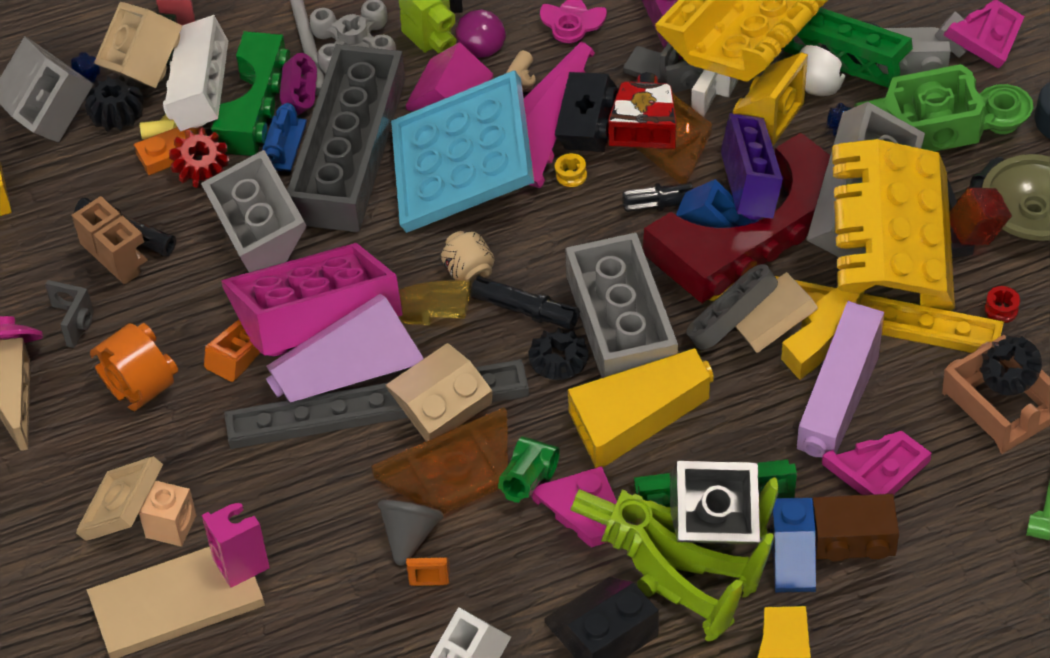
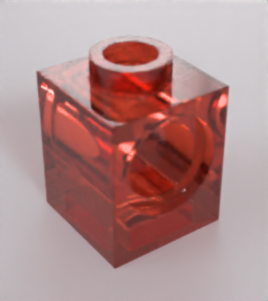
M968 188L949 212L950 225L962 245H990L1012 217L1002 195L996 188Z

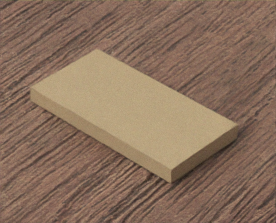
M210 547L87 589L110 658L123 657L265 606L255 576L230 588L213 561Z

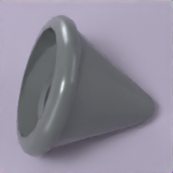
M387 499L378 502V508L381 510L393 560L399 566L405 565L406 558L413 556L436 524L443 519L444 515L441 511L409 502Z

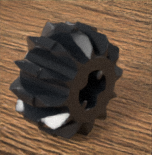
M122 75L116 79H111L107 76L106 81L103 82L95 80L94 87L90 89L86 96L87 99H85L87 115H89L95 127L103 126L108 132L113 127H117L122 131L124 125L134 126L135 119L142 117L144 107L143 94L134 80H125Z

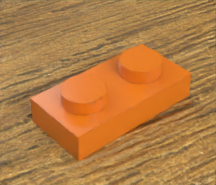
M176 127L134 144L135 152L148 175L171 167L173 161L169 159V150L175 148L174 140L176 137L185 139V131L187 129L180 131ZM201 127L189 128V130H191L194 135H198L199 129Z

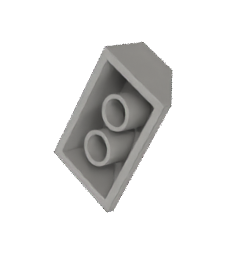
M265 150L201 183L248 272L287 262L304 232L306 224Z

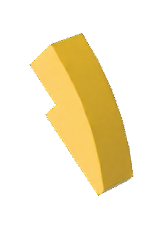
M838 287L815 302L818 308L802 320L801 330L782 342L781 360L799 380L803 379L823 362L847 301L860 304L864 291L856 294L841 291Z

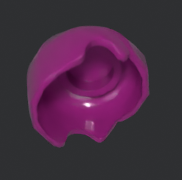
M480 9L469 11L460 18L455 29V38L457 43L460 42L476 58L490 57L501 49L506 39V32L502 21L494 13Z

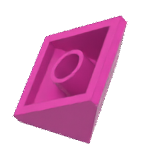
M459 42L429 60L406 103V110L414 112L494 78L493 73Z

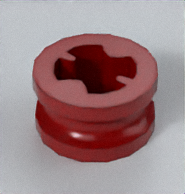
M1006 286L992 288L987 294L985 314L989 319L1003 321L1004 323L1013 321L1019 311V294L1014 289ZM996 302H1000L1002 306L996 305ZM1003 302L1007 303L1009 307H1004Z

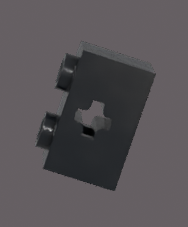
M569 72L555 131V136L566 150L605 152L606 143L609 140V116L619 88L615 85L609 74Z

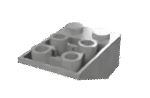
M24 36L0 77V105L11 117L33 133L59 143L92 88L93 83Z

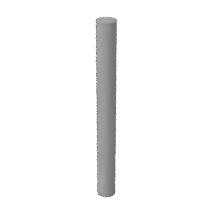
M290 0L304 54L311 57L317 67L315 95L319 96L324 81V74L318 65V52L303 0Z

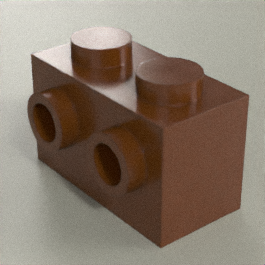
M893 494L813 497L816 560L842 561L847 558L869 557L871 559H882L887 556H896L899 528Z

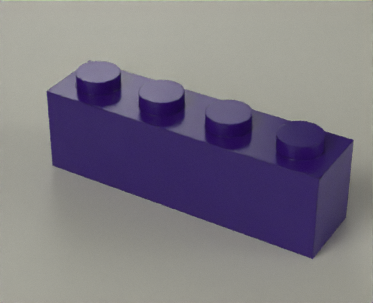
M729 113L721 155L737 214L753 220H758L762 217L773 219L783 178L764 118Z

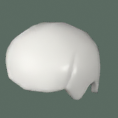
M806 45L800 51V53L808 55L805 91L815 96H830L837 93L845 78L844 74L841 76L839 74L842 65L841 61L821 47Z

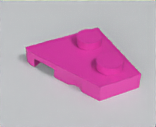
M994 0L986 4L982 10H976L968 14L964 20L952 23L943 35L999 69L1008 57L1025 16L1002 2Z
M903 431L885 435L879 440H867L857 443L855 450L837 455L834 450L826 452L822 457V465L861 495H894L930 462L932 453Z
M602 466L536 487L531 494L536 504L539 505L542 502L555 513L556 520L566 528L573 529L577 536L591 548L605 544L601 539L606 530V525L570 510L579 489L614 504L617 503Z

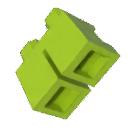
M399 0L401 31L424 53L434 49L439 54L456 44V38L451 34V28L455 24V14L450 11L449 0Z

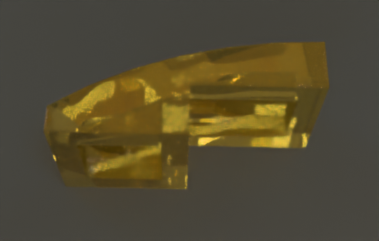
M434 281L399 289L403 315L398 318L402 323L430 325L432 316L466 319L471 290L470 281Z

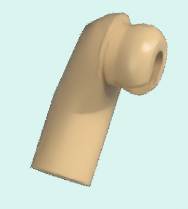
M524 50L517 54L506 72L509 73L514 70L521 78L523 93L531 91L536 82L535 75L533 74L530 77L528 74V68L533 62V57Z

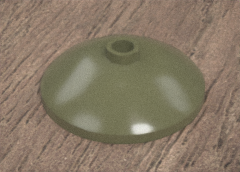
M1027 154L1011 157L998 163L986 175L981 192L982 205L989 218L998 227L1020 238L1038 241L1050 240V156Z

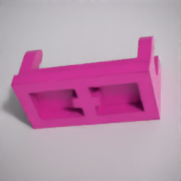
M241 503L230 504L212 514L207 512L201 515L213 561L230 588L270 568L261 526L257 518L252 516L236 524L229 521L232 516L238 515L244 510Z

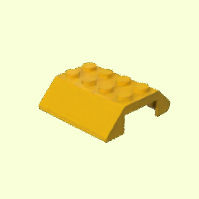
M678 0L655 24V27L689 65L748 82L768 67L782 51L781 49L790 43L828 0Z
M880 139L834 145L832 147L833 177L838 179L862 177L863 182L834 188V198H836V201H834L835 233L837 234L836 246L841 249L866 247V253L838 257L837 268L840 270L837 272L838 289L859 294L875 285L920 293L921 306L948 311L954 310L955 299L947 171L939 152Z

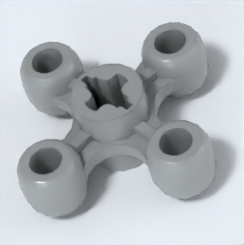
M367 0L361 7V16L349 14L339 20H336L333 11L328 8H318L310 15V28L313 35L319 39L333 37L336 40L334 44L323 45L318 51V65L323 73L326 74L336 44L396 50L395 42L390 36L383 34L373 37L370 34L371 30H380L387 23V8L381 0Z

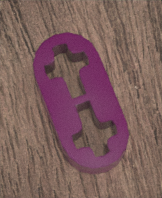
M295 54L284 63L282 68L280 101L282 105L284 103L292 104L297 115H301L308 110L315 101L317 67L312 58L307 54Z

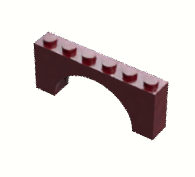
M801 132L775 148V156L783 178L782 185L788 197L775 211L773 219L764 218L755 223L739 227L714 228L691 223L670 212L644 228L642 249L645 256L700 303H703L714 295L722 294L728 286L735 283L749 269L764 264L767 261H774L781 252L792 245L800 244L808 236L831 156Z

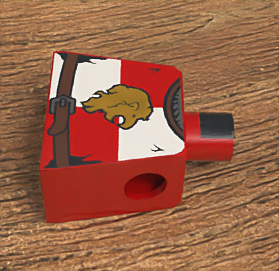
M649 72L641 73L637 78V82L625 81L621 83L609 116V146L676 149V116L671 86L667 83H658L657 76Z

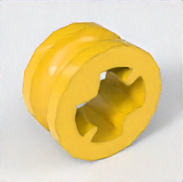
M569 153L560 156L556 160L554 165L556 179L560 184L567 187H577L586 181V162L582 156Z

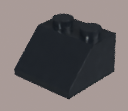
M608 577L544 618L546 625L575 658H626L658 637L659 610L634 582Z

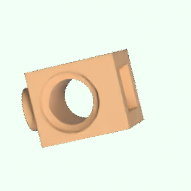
M160 481L154 482L139 511V517L146 538L181 547L197 516L189 488Z

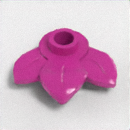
M567 0L560 7L543 4L540 10L541 21L552 29L554 38L563 43H574L581 40L586 32L599 29L607 17L605 7L587 10L582 0Z

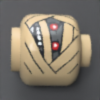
M458 231L446 239V246L442 250L441 260L456 283L472 286L477 276L480 275L488 278L491 275L495 259L480 234Z

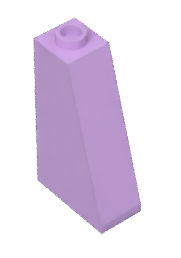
M379 294L268 364L266 367L271 376L267 377L266 381L277 398L284 394L291 403L413 367L424 358L387 298Z
M847 301L799 424L798 450L804 451L813 457H823L826 452L832 450L837 454L878 361L884 319L883 311Z

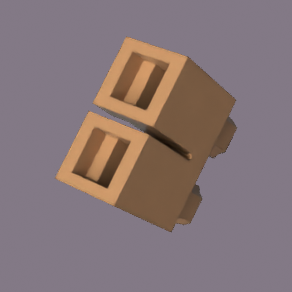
M102 196L72 214L80 244L123 284H127L140 275L139 266L148 261L136 249V247L144 243L143 235Z

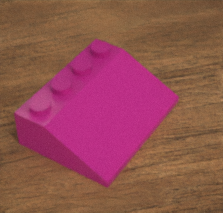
M357 243L221 280L222 287L251 343L264 356L285 354L288 349L297 347L379 294L387 298L398 317L403 315L397 275Z

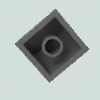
M676 461L670 473V513L677 542L758 544L760 542L758 463Z

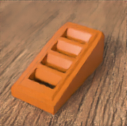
M239 319L205 346L204 367L230 382L235 381L260 354V351L251 343Z

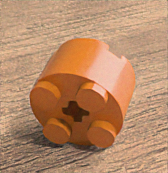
M128 323L90 351L91 358L96 355L99 358L100 363L95 366V369L104 384L119 401L126 397L132 402L127 407L132 411H137L174 383L173 376L178 373L176 363L168 354L163 355L154 343L156 342L155 334L145 323L140 324L138 327Z

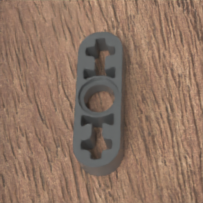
M761 264L749 269L688 326L686 333L697 349L705 350L717 344L776 289L778 280L770 268L765 264Z

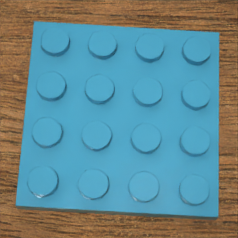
M515 70L391 121L399 223L406 233L534 183L522 83Z

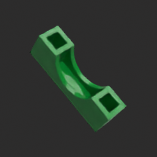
M244 31L236 58L240 79L253 86L242 97L220 104L218 119L214 120L211 130L212 134L216 132L219 135L218 143H226V154L253 156L258 153L260 143L265 142L268 130L267 121L268 118H273L275 113L276 93L280 94L282 68L284 63L290 59V50L285 49L284 36L281 34Z

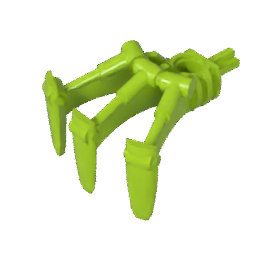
M775 477L770 479L759 495L760 538L762 537L750 557L719 553L691 542H677L670 507L657 504L652 500L645 501L642 499V496L628 494L623 489L616 504L579 489L570 510L606 525L607 527L601 541L613 544V548L618 550L622 548L627 550V556L632 558L636 569L644 575L637 581V586L644 595L650 597L656 592L676 605L682 604L706 619L703 622L704 632L706 633L705 640L713 641L734 624L733 616L739 604L742 591L744 592L742 597H748L757 590L773 545L774 535L772 533L767 534V524L778 496V481ZM676 569L698 574L709 572L736 577L739 580L736 579L731 583L721 598L717 600L692 585Z

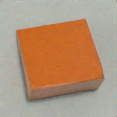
M406 558L409 585L449 584V558Z

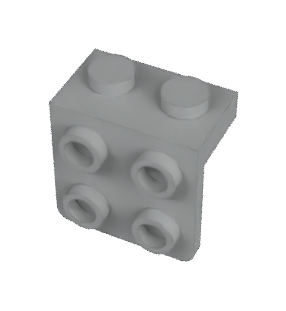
M884 28L912 38L913 50L899 62L901 76L949 66L950 43L949 41H940L935 36L939 28ZM876 64L883 73L888 74L887 66Z

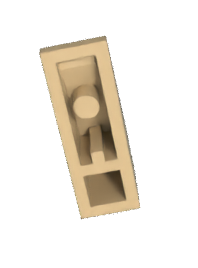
M23 338L0 340V419L21 451L28 450L30 358Z

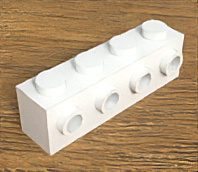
M215 15L182 25L180 41L174 49L173 58L170 61V76L166 83L167 94L166 100L163 101V107L168 119L174 120L180 131L189 128H199L207 122L218 119L228 39Z

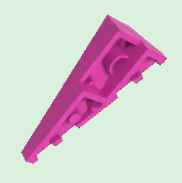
M580 42L524 98L534 183L529 184L530 186L538 188L543 186L545 182L543 172L546 164L552 163L555 155L552 149L557 139L555 131L569 72H585L584 67L587 59L594 56L595 52L584 42Z

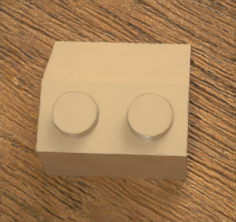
M120 2L94 64L144 85L156 88L166 74V64L171 52L179 44L182 25L149 9Z
M448 343L386 384L388 391L429 446L492 404V389L471 361Z

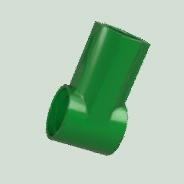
M521 436L514 448L511 462L499 477L498 488L505 494L506 499L519 503L521 499L531 496L542 479L550 480L559 462L560 448Z

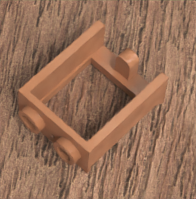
M1002 335L993 342H999L1005 339L1006 336ZM986 342L975 352L963 359H956L944 370L942 394L952 398L995 440L1001 454H1004L1050 426V377L1041 369L1037 381L1028 390L1024 391L1038 407L1036 408L1031 403L1026 405L1021 411L1020 418L1010 423L975 389V387L985 382L979 368L982 367L983 363L982 354L987 353L992 347V342ZM1014 356L1010 361H999L1006 369L1005 373H1007L1009 368L1016 369L1018 367L1022 369L1014 360Z

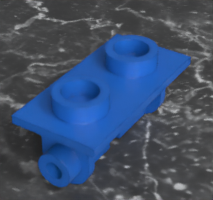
M284 103L278 107L262 150H265L275 170L291 172L307 124V119L297 118L295 107L289 103Z

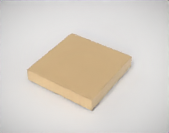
M787 272L777 279L778 285L776 289L735 326L756 353L818 308L813 299Z
M152 456L107 471L77 528L76 534L85 541L132 527L163 463Z

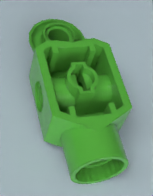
M962 64L893 77L886 97L854 104V107H857L865 102H870L924 132L925 135L921 149L934 152L979 143L983 130L987 129L997 134L1012 133L1029 119L1033 110L1032 98L1026 91L1017 86L998 84L985 88L981 93H978L973 72Z

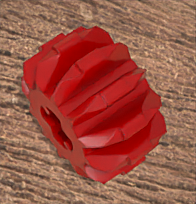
M203 127L199 129L198 135H194L191 130L187 129L185 131V139L176 137L174 140L175 148L169 150V159L173 161L171 163V171L173 173H180L179 180L182 183L192 179L195 189L199 186L200 180L206 181L224 171L222 167L229 165V157L225 155L227 152L226 143H218L219 135L216 132L208 137L205 136L206 132ZM202 155V160H195L196 156Z

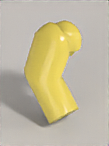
M166 113L161 120L140 122L141 138L148 139L176 128L177 125L174 120L168 119Z

